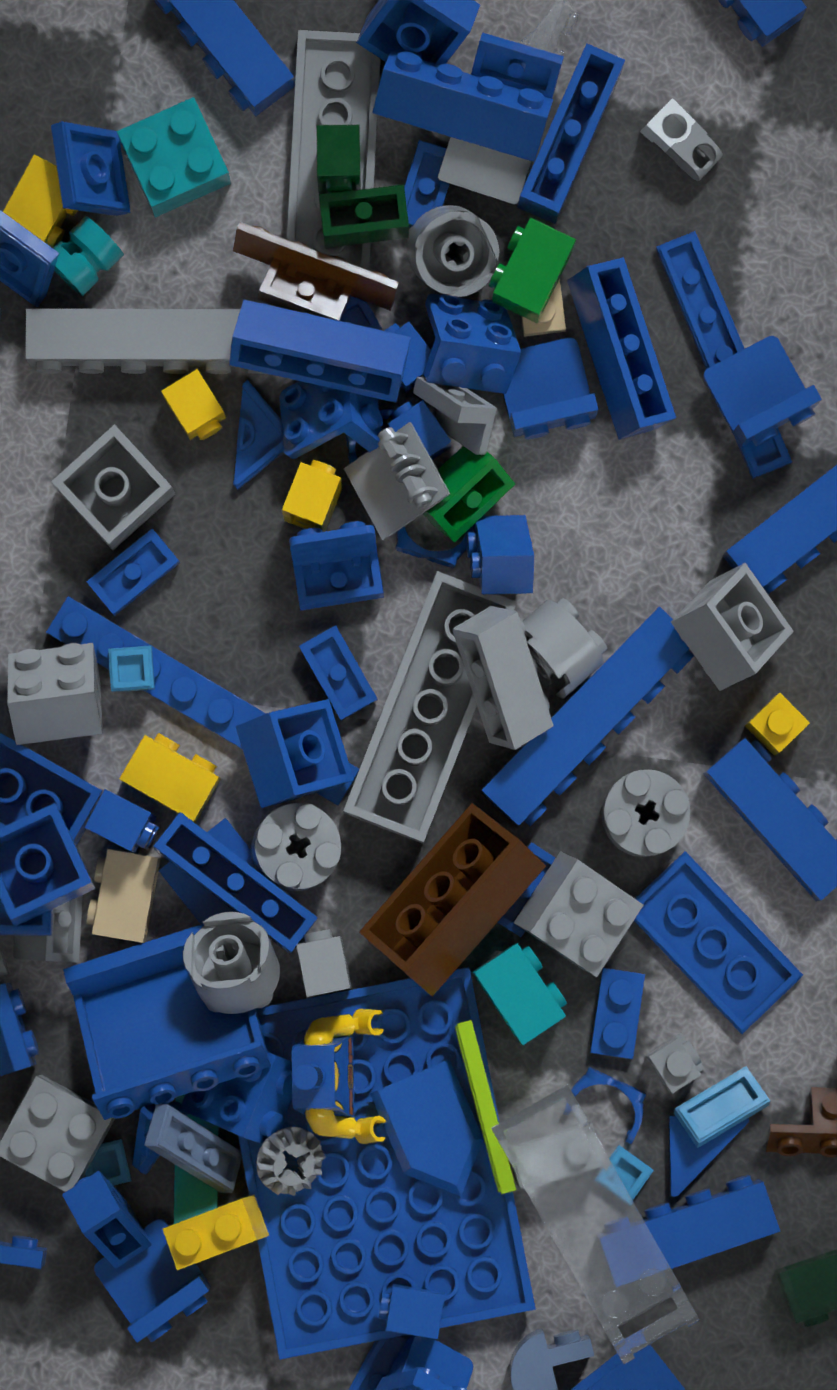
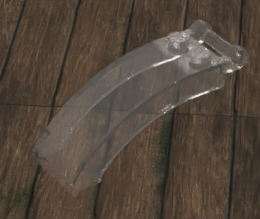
M568 1085L491 1128L623 1364L635 1359L633 1354L683 1325L687 1324L688 1327H691L700 1321ZM673 1299L677 1306L676 1310L624 1339L618 1327L665 1300Z

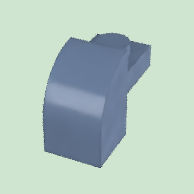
M542 1328L526 1335L518 1343L511 1357L509 1373L512 1389L558 1390L552 1366L593 1357L594 1352L589 1335L580 1336L579 1330L566 1331L554 1335L555 1343L548 1345Z

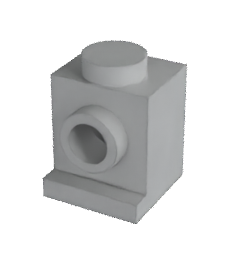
M682 1033L645 1055L667 1091L672 1094L701 1076L700 1072L704 1070L699 1055Z

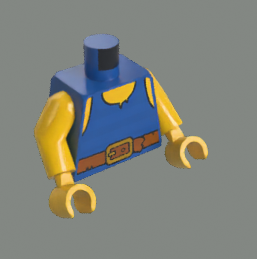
M358 1009L354 1012L353 1016L345 1014L316 1019L309 1025L304 1040L293 1045L291 1051L292 1104L294 1110L306 1116L314 1133L320 1136L352 1139L355 1136L356 1140L361 1144L383 1142L385 1140V1137H377L375 1135L373 1126L374 1124L386 1123V1120L381 1116L360 1118L356 1121L354 1108L352 1034L354 1031L357 1034L378 1036L382 1034L383 1028L371 1027L372 1017L376 1014H383L381 1010Z

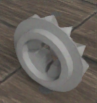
M288 1127L278 1130L265 1140L258 1152L256 1167L260 1180L267 1188L277 1195L282 1193L295 1196L296 1192L304 1188L311 1189V1183L316 1176L322 1175V1160L326 1157L322 1151L320 1141L311 1132L303 1128ZM286 1151L295 1158L299 1157L297 1164L300 1171L296 1173L289 1168L284 1169L287 1166V1162L282 1152Z

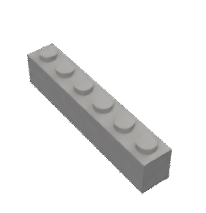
M26 309V361L29 366H36L37 372L47 374L61 373L62 366H79V372L87 374L103 373L104 366H121V372L128 374L146 373V366H163V372L169 374L188 373L189 366L205 367V372L210 374H227L231 372V367H235L229 365L232 336L241 309ZM248 370V373L252 374H266L262 372Z

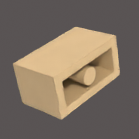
M107 849L106 858H98L94 882L101 883L98 900L91 899L87 914V924L93 925L92 934L141 943L146 942L160 858Z

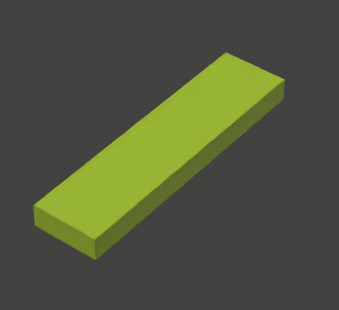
M472 1020L458 1023L454 1028L497 1191L501 1194L516 1191Z

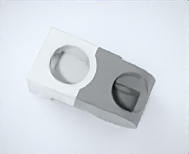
M673 98L640 131L651 142L654 141L681 169L696 181H700L723 157L721 150L707 135V132Z

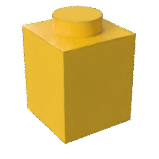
M198 369L161 391L190 440L196 436L200 440H205L221 430L222 425L220 422L226 419L225 413Z
M778 693L744 726L775 756L802 732L810 722L781 693Z

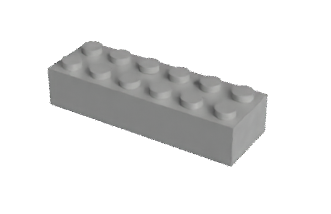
M437 571L343 810L344 814L424 844L477 707L452 629L490 606L514 611L517 604L516 601L498 594L482 595L480 587Z

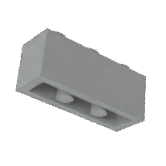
M490 606L452 629L489 743L516 750L554 726L549 713V701L542 691L537 675V663L531 655L526 641L525 625L517 611Z
M330 929L304 934L306 943L297 944L306 996L352 988L342 937H333Z

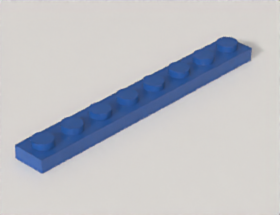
M69 596L46 631L47 634L64 644L93 643L97 663L109 671L108 649L152 646ZM152 646L155 689L143 691L242 749L235 726L266 713ZM350 764L351 771L355 779L359 772V768ZM352 782L317 792V794L339 806Z

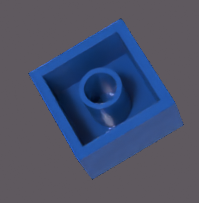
M379 0L368 14L356 43L385 62L392 50L399 53L411 52L418 55L422 60L438 65L446 64L471 32L480 4L474 0Z
M55 803L0 828V899L11 922L15 926L96 889L60 810Z

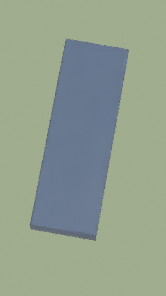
M157 1104L144 1146L220 1193H232L242 1160L241 1151L170 1105Z

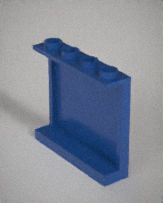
M204 924L63 969L66 984L74 997L96 1094L92 1095V1099L104 1120L126 1117L133 1113L134 1110L141 1109L146 1105L166 1104L178 1096L193 1091L210 1090L218 1083L236 1077H250L258 1073L259 1070L271 1066L256 1008L238 1014L212 1012L206 1007L194 987L184 965L183 951L190 934L193 932L195 935Z

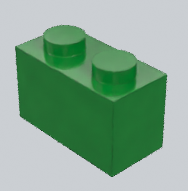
M531 217L525 229L517 226L507 247L513 253L506 266L498 264L489 283V287L495 289L492 302L538 323L574 251L576 239Z
M462 446L438 469L450 495L424 512L423 515L434 527L455 543L515 483L498 461L487 451L485 455H476Z

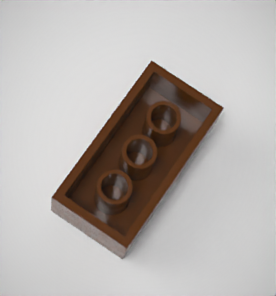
M471 803L359 933L433 997L543 871L546 865L517 837Z

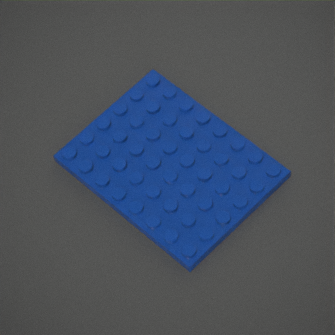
M469 967L455 970L433 997L410 978L256 1008L267 1052L292 1061L291 1051L293 1045L304 1040L308 1027L314 1020L345 1014L353 1016L354 1012L358 1009L381 1010L383 1014H376L372 1017L371 1027L383 1028L382 1034L378 1036L357 1034L355 1031L352 1034L355 1120L379 1116L370 1093L449 1059L482 1134L454 1028L458 1023L472 1020L499 1122ZM291 1100L284 1117L282 1129L298 1127L311 1132L320 1141L322 1151L326 1157L322 1160V1175L316 1176L311 1183V1189L304 1188L296 1192L295 1196L282 1193L277 1195L262 1183L256 1167L258 1152L262 1144L238 1135L249 1196L255 1195L269 1236L257 1241L279 1360L408 1335L386 1331L387 1320L379 1319L383 1293L391 1294L393 1284L445 1292L440 1328L536 1310L513 1191L504 1194L497 1191L484 1138L462 1196H459L404 1174L383 1123L374 1124L373 1131L377 1137H385L383 1142L361 1144L356 1140L355 1136L352 1139L320 1136L312 1131L306 1116L294 1110ZM286 1151L282 1152L287 1162V1166L284 1169L289 1168L296 1173L300 1171L297 1164L299 1157L295 1158Z

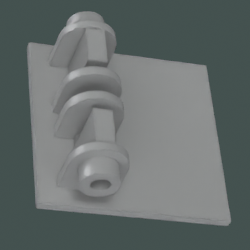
M411 422L396 432L392 427L381 431L378 434L380 439L379 447L371 452L368 451L344 468L382 540L387 539L450 495Z

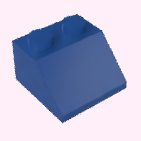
M329 699L269 712L235 726L261 808L292 801L354 781Z

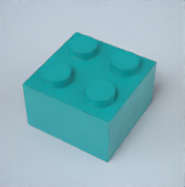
M194 97L117 131L122 148L155 218L231 184L229 171Z
M516 943L472 973L519 1044L525 1045L566 1017L561 1008L568 1003L554 982L545 985L537 973L543 966L530 946L521 949L518 943Z

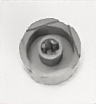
M446 205L429 210L410 228L409 238H407V256L414 273L430 288L445 295L462 297L477 292L489 282L498 261L499 245L494 231L484 220L460 206ZM451 243L460 246L455 249L456 257L454 259L445 255L449 251L448 246Z
M561 598L557 603L552 600H546L523 620L526 641L530 653L537 663L539 681L545 688L551 684L558 687L560 690L555 695L559 698H565L603 664L602 654L607 650L606 644L597 633L592 630L587 632L576 620L579 618L577 610L564 598Z
M656 770L633 771L619 779L607 792L601 810L602 824L611 842L624 853L636 857L659 855L674 847L684 836L690 821L689 798L681 785L663 772ZM646 803H650L653 806L651 813L656 815L655 821L648 820L643 825L638 822L640 814L635 811V807H643Z
M291 803L273 810L259 823L251 842V859L255 870L281 890L288 892H302L323 882L334 871L341 855V840L336 825L325 812L313 804ZM290 837L295 842H303L305 848L301 851V859L296 853L291 855L287 853L286 848L291 844Z
M239 912L219 913L203 921L204 926L195 935L192 932L187 938L183 951V960L194 987L206 1007L212 1012L238 1014L267 1006L273 998V992L279 981L280 965L265 929L253 921L250 916Z

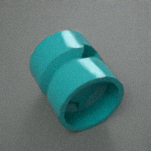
M87 216L69 231V242L59 241L53 247L59 253L54 271L82 297L99 281L98 272L100 270L108 272L124 256L122 250L111 237Z

